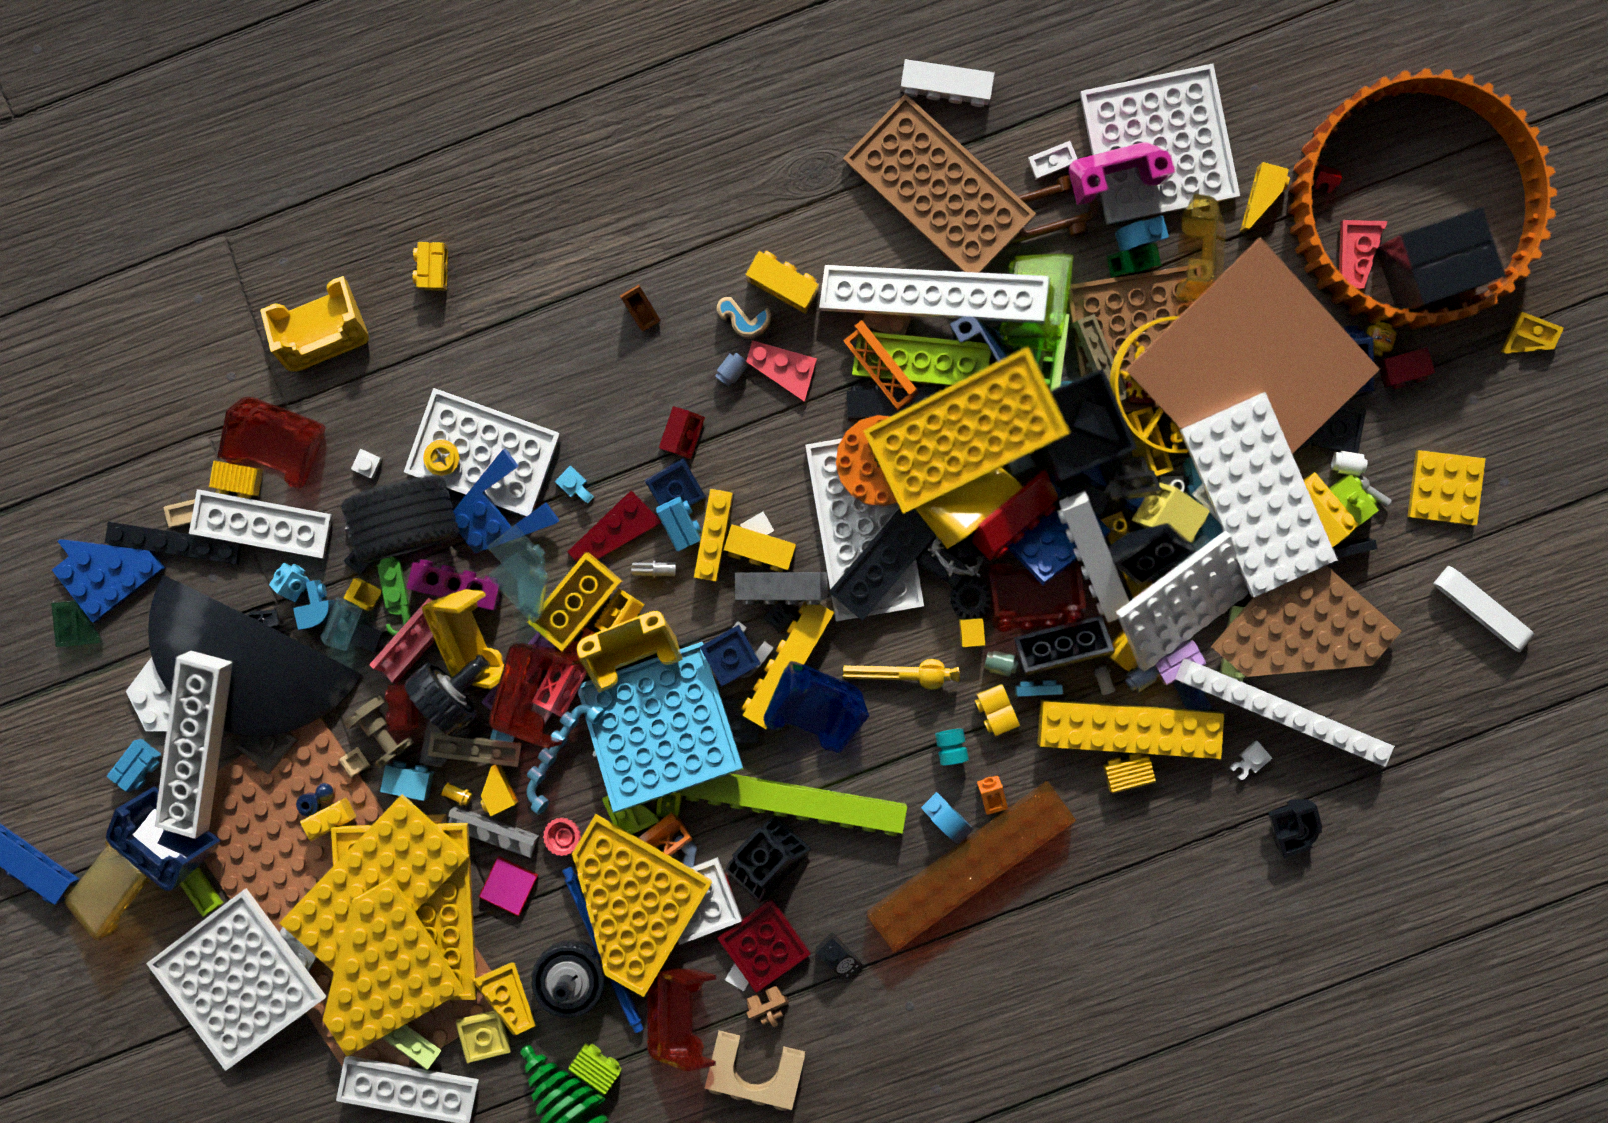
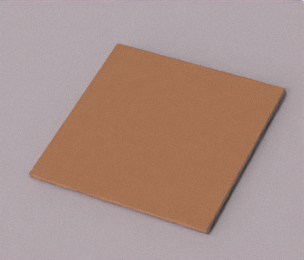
M1259 238L1125 370L1180 429L1265 392L1293 454L1380 369L1270 247Z

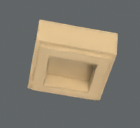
M358 747L338 759L349 778L370 766Z

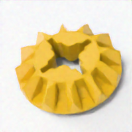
M436 440L425 449L423 460L426 468L431 473L444 476L451 474L458 467L460 456L458 449L451 442ZM439 452L449 454L445 458L446 465L443 462H435L439 458Z

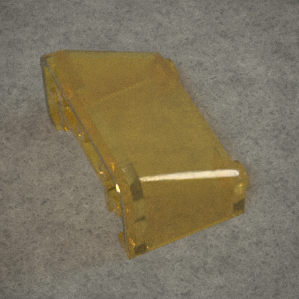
M108 841L104 844L106 848L75 887H71L64 895L66 907L96 941H100L114 932L118 926L116 923L121 919L119 917L143 886L151 881L149 877L112 848Z

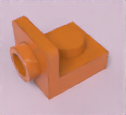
M998 776L987 777L977 782L986 815L1008 809L1003 786Z

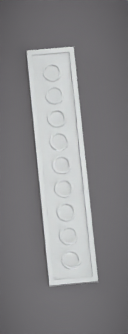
M825 265L819 308L821 311L958 319L971 316L977 320L1045 323L1049 276Z

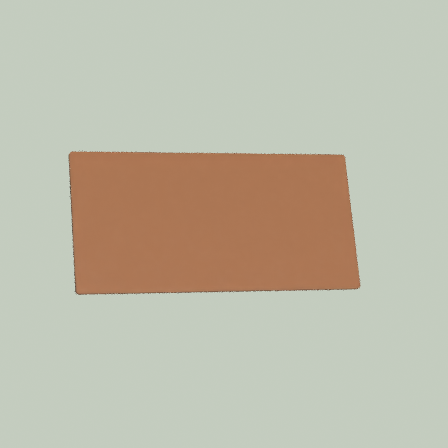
M322 717L296 730L269 736L217 771L210 826L207 831L213 833L221 841L218 848L205 860V863L230 900L247 888L278 932L283 927L279 922L333 867L331 831L310 841L300 822L310 816H304L298 812L296 807L297 799L305 793H315L318 785L328 783L333 787L334 794L331 799L321 801L319 811L347 798L356 814V818L341 826L373 825L385 812L360 773L349 778L339 763L338 759L346 755V752ZM305 802V807L309 809V804ZM475 946L476 975L480 977L492 970ZM317 958L309 974L326 995V998L308 1010L306 1014L343 1067L346 1055L323 1022L334 972ZM477 988L478 997L476 1000H448L405 1025L441 1049L459 1037L456 1026L457 1019L494 1011V1009ZM383 1038L349 1055L408 1067L417 1065L415 1061L409 1059L404 1053L391 1046Z

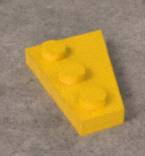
M511 962L472 980L513 1035L536 1026L515 963Z

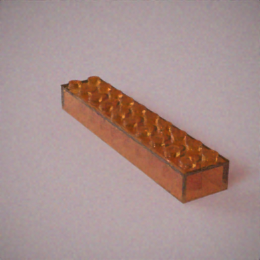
M1046 780L867 910V916L895 953L1074 823L1076 819Z

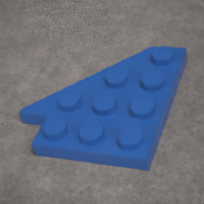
M1054 511L1049 517L1044 515L1040 519V524L1032 531L1028 529L1023 533L1025 536L1017 544L1011 543L1007 547L1043 586L1077 560L1073 550L1077 545L1075 541L1070 543L1066 530L1069 529L1068 523H1062L1058 511ZM1095 515L1105 539L1110 535L1111 530Z
M60 539L57 542L69 557L53 568L52 571L93 623L100 620L164 570L165 567L153 551Z

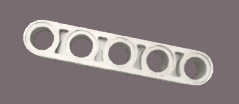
M1447 566L1433 583L1437 589L1515 651L1521 652L1535 635L1526 625L1453 567Z

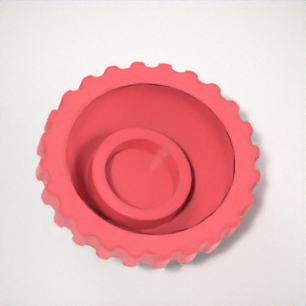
M568 818L552 820L543 832L545 846L552 854L557 856L572 854L581 838L579 827L572 820H568Z

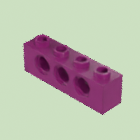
M420 559V563H412L406 589L444 597L464 589L472 590L474 584L479 583L486 596L478 600L477 606L490 610L498 609L503 583L498 582L499 578L485 575V579L476 577V572L464 570L463 573L455 572V567L442 564V567L439 568L433 566L434 562ZM433 572L439 576V581L436 585H433L429 579ZM454 578L460 580L461 585L458 590H454L451 586V581Z

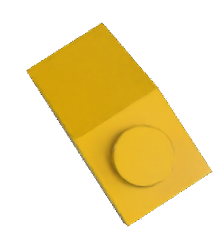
M498 764L491 766L481 794L482 808L486 813L489 812L490 816L518 803V799L502 766Z

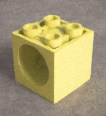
M1154 482L1132 521L1144 529L1169 523L1192 544L1199 528L1205 524L1210 510L1178 488Z

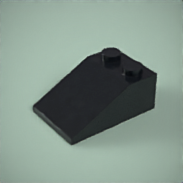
M1169 523L1127 533L1109 546L1113 564L1141 588L1197 551L1196 547Z

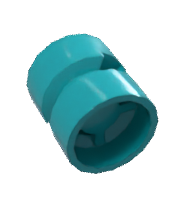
M962 728L935 733L937 746L941 748L938 752L941 765H953L969 760L967 748L963 747V743L966 740Z

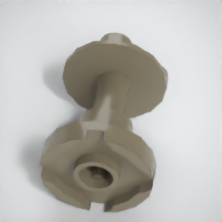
M381 696L375 697L355 711V716H349L343 722L348 730L359 724L368 737L373 735L386 752L384 756L375 762V765L379 768H382L393 757L400 755L414 743L412 737H409L397 745L384 728L387 723L377 711L385 704Z

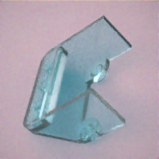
M514 525L488 546V549L502 563L488 577L534 623L542 615L548 583L545 559L543 557L545 552L538 544L534 545Z

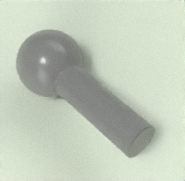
M1357 477L1362 482V489L1366 494H1370L1376 501L1388 507L1392 501L1390 498L1371 487L1366 477Z

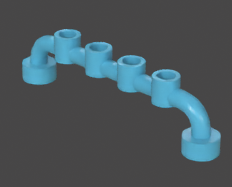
M581 704L572 713H564L560 719V723L564 725L561 731L555 730L549 737V741L553 743L550 749L544 748L538 755V759L542 761L539 767L533 766L528 771L527 777L531 780L527 786V797L532 803L531 810L536 814L540 815L543 813L550 802L543 795L536 796V787L544 780L547 769L555 762L558 751L566 744L567 736L577 726L580 715L587 713L586 719L592 724H596L601 720L605 710L598 704L593 707L588 704Z

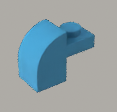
M1163 215L1135 222L1115 232L1120 251L1135 250L1169 238Z
M321 580L306 582L310 604L293 608L298 630L322 625L330 619L334 612L335 602L334 600L325 601L327 592L325 585L321 584Z
M937 792L921 807L931 820L958 845L974 830Z

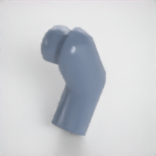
M679 835L676 837L675 842L680 841L684 836ZM691 840L681 848L685 853L683 864L688 867L694 866L697 851L696 845Z

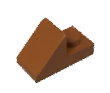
M640 285L620 295V298L642 332L661 321Z

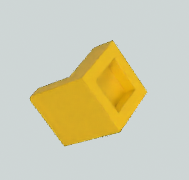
M354 578L344 599L366 611L373 610L382 590L360 578Z
M959 619L961 646L985 645L983 619Z

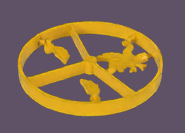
M1170 316L1148 322L1131 333L1119 348L1110 373V386L1132 437L1140 444L1152 450L1171 454L1189 452L1188 449L1179 450V446L1176 444L1183 440L1180 427L1173 420L1171 421L1170 426L1174 432L1170 437L1174 443L1172 449L1164 448L1148 441L1149 434L1164 411L1159 406L1143 434L1138 433L1129 422L1122 408L1118 390V378L1120 374L1124 380L1132 384L1131 388L1126 389V392H1129V396L1136 389V397L1143 398L1141 394L1143 388L1127 371L1120 370L1123 357L1130 344L1137 348V352L1134 354L1135 360L1145 351L1144 346H1139V342L1135 338L1150 326L1160 322L1175 321L1179 316Z

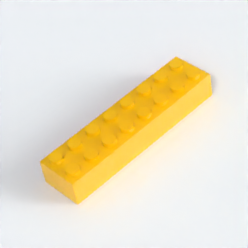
M1040 699L1037 744L1040 747L1221 759L1224 714L1218 711Z

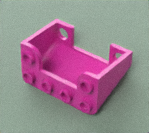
M1142 142L1074 160L1070 164L1069 175L1077 206L1093 201L1097 193L1108 190L1104 175L1138 167L1140 179L1145 185L1156 186L1166 183L1175 173L1171 155L1149 142ZM1097 177L1100 180V184L1098 187L1096 186L1095 178Z

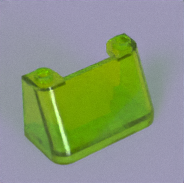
M1065 253L1017 255L1014 260L1010 259L1008 273H1012V275L1049 276V289L1045 323L1001 321L999 335H1003L1002 344L1056 352L1064 330L1073 255Z

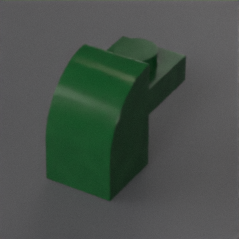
M1157 243L1135 250L1120 251L1107 256L1111 278L1152 271L1153 268L1162 266Z

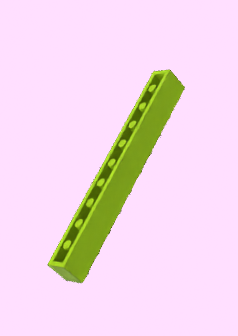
M728 774L682 790V795L686 796V800L699 801L700 798L708 800V803L712 805H721V802L729 803L730 807L735 809H743V806L752 807V811L758 813H765V810L774 811V815L787 817V814L796 815V819L809 821V818H815L822 824H831V821L840 823V826L845 828H853V825L861 826L862 830L868 832H875V829L884 830V834L897 836V833L903 834L907 805L904 803L737 774Z

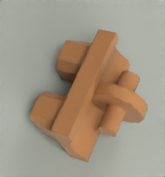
M774 986L766 990L770 1001L762 1005L759 995L747 999L749 1009L747 1015L749 1019L752 1018L754 1020L767 1014V1016L760 1019L761 1023L764 1025L770 1022L773 1027L778 1026L776 1019L782 1017L783 1013L781 1010L774 1013L773 1011L789 1004L787 997L782 995L779 988Z

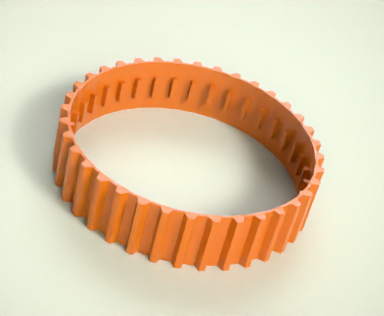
M1430 68L1421 70L1413 77L1408 71L1401 72L1391 81L1387 77H1383L1370 88L1365 86L1350 99L1345 100L1313 131L1315 137L1303 146L1301 151L1305 154V157L1295 164L1293 169L1298 174V178L1289 185L1288 190L1295 195L1294 203L1287 207V213L1294 215L1295 225L1289 228L1290 234L1297 235L1300 243L1295 248L1296 254H1304L1308 262L1304 268L1306 273L1314 272L1319 278L1316 285L1319 290L1327 288L1333 293L1331 301L1334 304L1343 301L1346 305H1349V314L1353 316L1360 313L1368 315V322L1372 324L1386 320L1394 329L1408 324L1410 330L1419 329L1430 325L1432 328L1474 315L1479 310L1498 303V297L1513 292L1515 290L1513 282L1526 278L1531 273L1527 265L1540 259L1542 256V252L1538 247L1542 241L1550 238L1551 233L1546 229L1547 221L1554 218L1556 211L1549 208L1550 198L1557 195V189L1550 187L1549 177L1555 173L1554 167L1546 166L1544 156L1549 152L1548 147L1539 146L1536 136L1540 131L1537 127L1529 128L1528 124L1524 121L1527 115L1525 110L1522 109L1516 112L1510 106L1511 97L1509 95L1500 98L1493 93V85L1490 83L1482 87L1474 84L1472 75L1467 74L1462 79L1454 78L1452 70H1445L1439 75H1432ZM1403 92H1411L1412 94L1421 92L1457 101L1487 120L1503 137L1515 157L1522 176L1525 192L1523 232L1516 253L1511 257L1512 260L1508 267L1504 269L1506 277L1488 285L1487 288L1489 290L1487 292L1473 296V302L1467 305V302L1460 303L1454 306L1455 311L1448 312V307L1435 311L1436 313H1428V310L1414 313L1409 312V309L1406 308L1398 310L1390 307L1389 304H1381L1373 300L1372 297L1364 295L1353 284L1351 285L1334 267L1323 249L1315 228V220L1312 213L1311 187L1314 185V168L1319 164V161H1317L1319 153L1327 146L1324 143L1325 140L1337 131L1338 127L1335 126L1339 120L1344 122L1352 115L1349 110L1355 107L1358 111L1368 104L1367 101L1371 99L1376 102L1389 94L1397 96Z

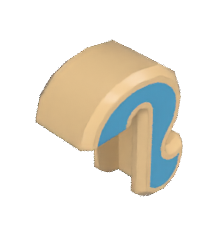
M724 297L717 304V312L723 321H727V318L731 317L734 331L744 339H753L763 334L770 325L771 313L769 308H766L750 321L732 297Z

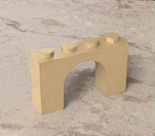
M718 1031L705 1089H709L710 1093L721 1095L722 1093L729 1094L736 1100L749 1099L757 1105H765V1103L774 1105V1108L781 1111L792 1110L805 1058V1051L783 1046L779 1066L774 1077L763 1084H750L741 1079L735 1069L734 1061L740 1035Z

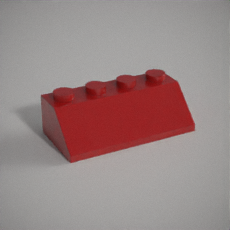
M1043 470L978 524L972 543L990 561L996 556L998 558L1002 557L1008 551L1007 547L1011 543L1017 544L1025 536L1024 532L1028 529L1031 531L1040 524V519L1044 515L1049 517L1057 509L1055 505L1059 497L1047 472Z

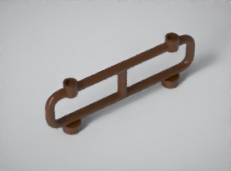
M1063 176L1056 180V185L1022 194L1018 197L1024 203L1054 194L1069 192L1073 190L1070 177ZM1097 196L1093 201L1089 202L1090 209L1087 213L1026 231L1023 229L1008 245L1065 228L1069 229L1071 237L1086 233L1088 231L1086 222L1092 220L1098 213Z

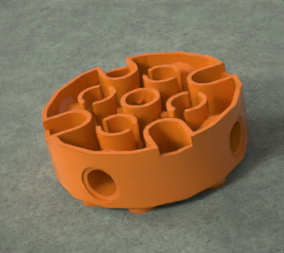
M876 415L860 420L846 431L837 449L836 469L841 484L852 497L866 505L884 507L898 503L881 467H878V462L874 461L876 456L864 433V430L888 419L889 416Z

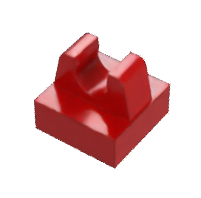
M1319 164L1316 170L1315 188L1319 189L1322 183H1328L1326 191L1331 193L1336 186H1339L1342 180L1341 171Z

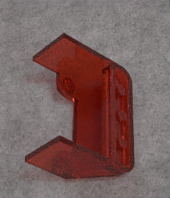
M527 643L511 645L507 652L489 716L491 727L502 733L545 748L561 745L562 740L543 734L545 721L541 714L531 711L533 706L532 700L536 695L543 669L554 671L559 669L562 663L571 666L582 664L579 656L555 648Z
M660 969L648 989V1052L653 1059L685 1072L716 1065L715 1060L703 1056V1042L698 1036L692 1034V992L700 991L704 982L716 980V975L698 969Z

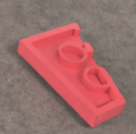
M1342 220L1340 222L1339 272L1356 289H1363L1365 287L1373 264V257L1376 249L1379 247L1383 229H1385L1388 221Z

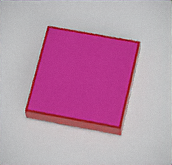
M498 856L479 898L519 916L538 874Z

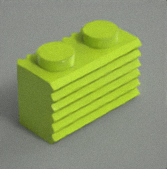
M585 1043L570 1064L568 1070L602 1095H605L619 1076L621 1067H619L620 1064L614 1058L603 1056L597 1046L593 1044L589 1046Z

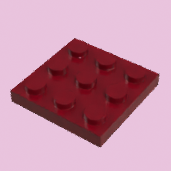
M773 898L744 917L741 922L736 923L718 936V940L756 993L811 955L810 950Z

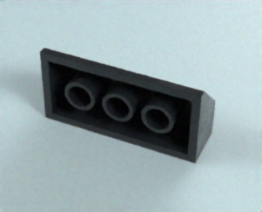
M1102 616L1014 637L1018 661L1025 675L1114 653V648Z

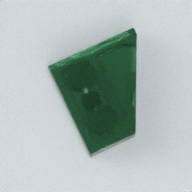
M76 601L51 603L56 647L103 643L102 638Z

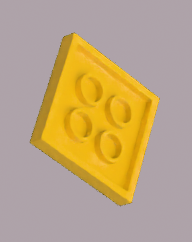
M1417 450L1415 453L1407 517L1477 525L1486 459Z

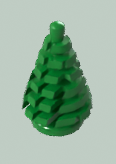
M531 1045L521 1049V1056L528 1062L524 1067L526 1074L534 1072L528 1079L531 1088L538 1086L532 1094L533 1101L542 1100L537 1105V1115L542 1116L546 1114L540 1123H585L584 1120L589 1118L604 1102L605 1098L600 1094L591 1096L594 1091L589 1086L579 1089L582 1085L579 1079L573 1078L567 1081L571 1074L566 1070L554 1074L559 1067L554 1062L544 1066L548 1058L543 1054L537 1056ZM601 1115L588 1123H609V1120L605 1115Z

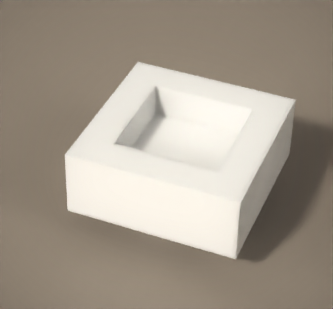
M360 449L351 469L373 479L382 458Z

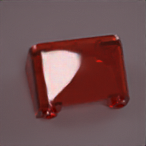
M243 397L226 410L217 457L224 459L230 464H237L246 458L284 472V481L291 487L301 489L308 480L326 428L320 422L257 398Z

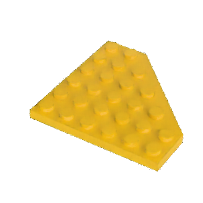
M595 814L572 853L573 860L577 868L580 886L595 934L598 952L601 956L604 974L644 997L712 884V880Z
M393 877L359 895L351 902L323 1016V1022L346 1057L459 995L464 990Z

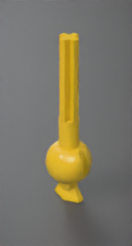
M927 659L919 667L844 666L843 679L919 681L925 689L934 690L942 687L944 681L953 680L959 682L960 669L959 667L954 669L945 668L944 664L936 659Z

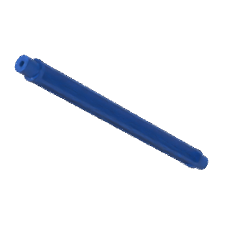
M572 867L566 868L562 871L565 876L564 881L568 886L594 947L601 958L578 876L574 874ZM609 978L629 1026H632L634 1033L642 1031L644 1029L641 1024L642 1019L627 987Z

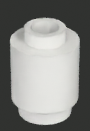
M1346 451L1334 453L1331 463L1332 470H1336L1337 473L1358 477L1361 473H1365L1367 460L1364 459L1363 454Z

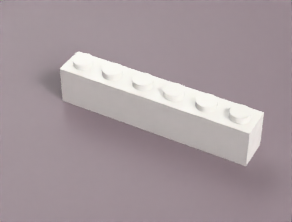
M1084 491L1059 501L1062 510H1059L1058 513L1062 523H1068L1069 529L1066 530L1070 543L1075 541L1077 545L1073 549L1077 560H1083L1085 566L1081 567L1085 579L1090 578L1092 582L1088 586L1093 598L1098 597L1099 603H1096L1100 616L1105 615L1109 623L1119 619L1116 612L1127 605L1129 600Z

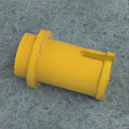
M447 783L442 791V796L458 802L459 806H467L472 797L468 789L462 790L450 783Z

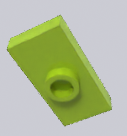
M199 867L180 883V886L202 917L223 904V901Z

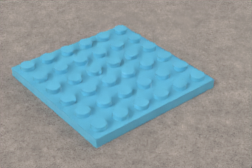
M703 642L680 649L683 660L670 665L662 664L659 658L656 657L618 670L617 683L612 688L600 693L597 691L592 680L581 683L577 690L581 704H588L592 707L598 704L605 710L603 717L598 723L592 724L587 719L586 721L614 813L743 770L713 671L700 649V646L704 644Z

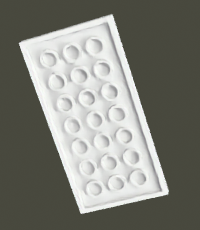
M1265 392L1180 430L1222 530L1231 535L1237 553L1238 567L1251 597L1263 594L1337 560Z
M842 439L805 445L830 589L900 508L898 503L884 507L866 505L848 493L841 484L836 469L837 449ZM916 559L867 616L924 606ZM831 595L836 621L858 618Z

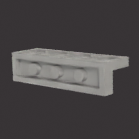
M458 806L453 807L448 815L450 817L449 823H468L470 837L529 858L533 855L539 838L537 834Z

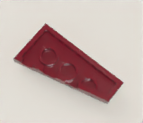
M631 490L567 552L576 562L587 552L598 560L662 522Z

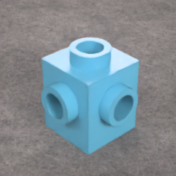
M283 563L275 572L274 578L269 585L278 595L296 602L300 594L306 589V582H309V579L304 574L305 570L296 564L290 566Z

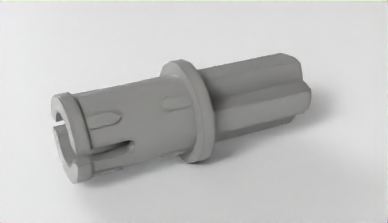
M653 561V563H632L631 573L634 576H653V578L655 576L675 577L676 562L659 563Z

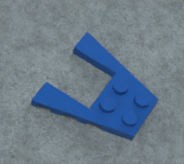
M506 448L498 454L453 510L459 533L474 553L551 526L559 521L549 505L544 503L511 527L486 494L485 490L519 466Z

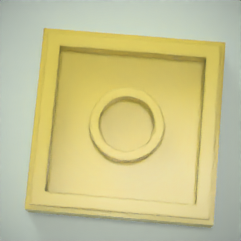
M495 1010L456 1020L457 1030L467 1063L511 1053L504 1022Z

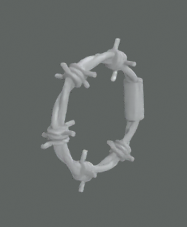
M936 536L931 547L932 549H928V551H932V557L936 554L939 562L949 572V576L955 573L959 575L969 574V576L976 574L978 578L981 577L978 574V570L984 556L974 557L977 559V565L969 567L966 564L965 566L968 569L966 571L956 568L953 564L954 561L951 560L948 563L940 555L941 549H944V547H940L939 544L941 542Z

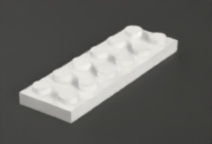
M197 490L189 534L325 558L333 514Z
M345 1056L336 1101L454 1123H470L479 1080Z

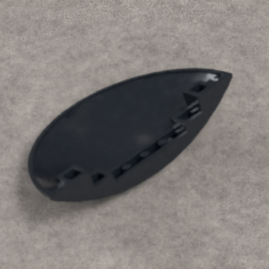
M165 575L162 576L156 588L149 614V646L156 671L171 696L177 657L189 651H194L233 662L223 727L224 731L250 736L281 734L304 727L333 710L345 699L362 676L359 672Z

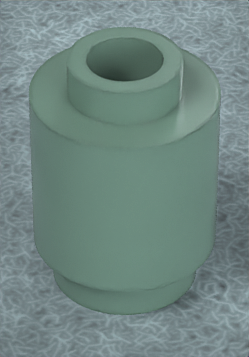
M995 650L994 652L988 651L984 669H988L990 673L1010 677L1011 673H1016L1018 661L1014 660L1015 655Z

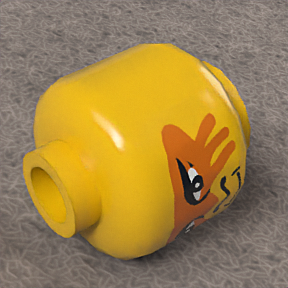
M1375 322L1374 325L1367 328L1366 333L1373 338V356L1382 357L1383 353H1390L1392 351L1397 334L1392 329V325Z

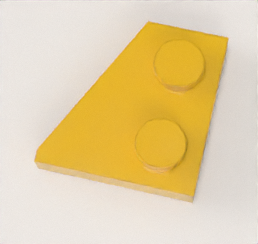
M1519 311L1501 352L1507 354L1555 349L1564 328Z

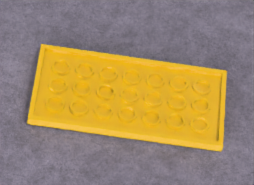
M1025 348L864 430L866 438L903 513L1070 433L1029 348Z
M401 794L279 924L334 972L351 902L354 898L393 877L416 912L468 858L469 854Z

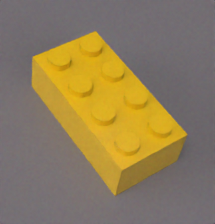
M587 552L527 623L558 649L564 651L623 581Z

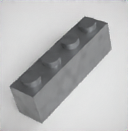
M827 572L735 573V600H743V604H756V600H764V604H777V600H785V604H799V600H807V604H820V600L828 599Z

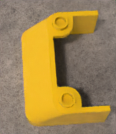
M464 589L425 604L422 607L424 617L452 677L471 660H474L478 654L482 655L490 663V668L486 669L484 674L471 684L472 686L491 689L518 671L516 666L503 664V657L498 650L487 648L472 614V611L477 608L478 600L486 596L484 591Z

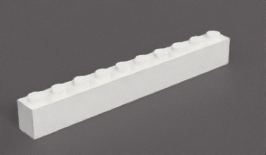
M1183 658L1175 677L1178 681L1386 767L1394 749L1393 745Z

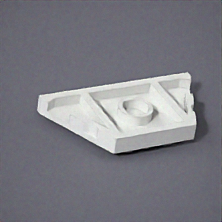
M151 657L126 690V693L145 731H167L171 694L161 681Z

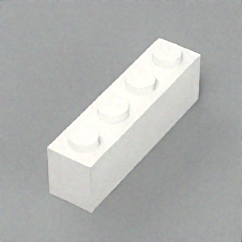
M905 59L900 92H904L909 97L925 95L930 100L945 98L949 99L951 103L960 104L962 101L971 102L972 106L984 107V104L988 105L990 102L994 73Z

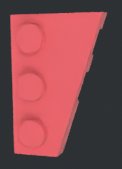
M752 340L746 363L805 402L817 358Z

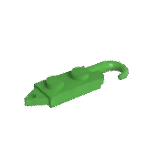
M395 556L381 559L377 567L385 607L391 614H402L403 625H405L411 618L401 560H397ZM390 624L386 625L387 631L392 636L399 632L393 630Z

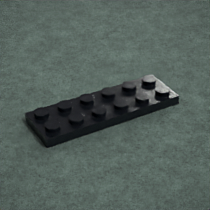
M899 508L828 592L863 621L936 534L915 508L906 513H903L901 508Z

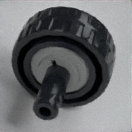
M478 654L474 660H471L452 678L436 665L426 663L405 682V689L415 706L435 727L446 735L454 737L466 729L477 717V711L464 691L484 674L486 669L490 668V663L482 655Z
M574 939L562 940L547 948L537 959L531 974L532 993L537 1003L543 1010L559 1018L570 1019L580 1017L591 1011L602 998L607 983L602 960L596 949L590 944Z

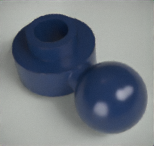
M322 783L317 786L315 793L309 792L301 795L296 802L298 812L304 816H311L320 810L321 801H327L332 798L334 794L333 787L328 783ZM305 802L309 804V809L305 807Z

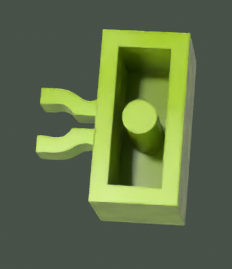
M1346 475L1329 487V489L1359 523L1358 526H1360L1379 511L1375 506L1377 502L1370 494L1365 493L1359 478Z

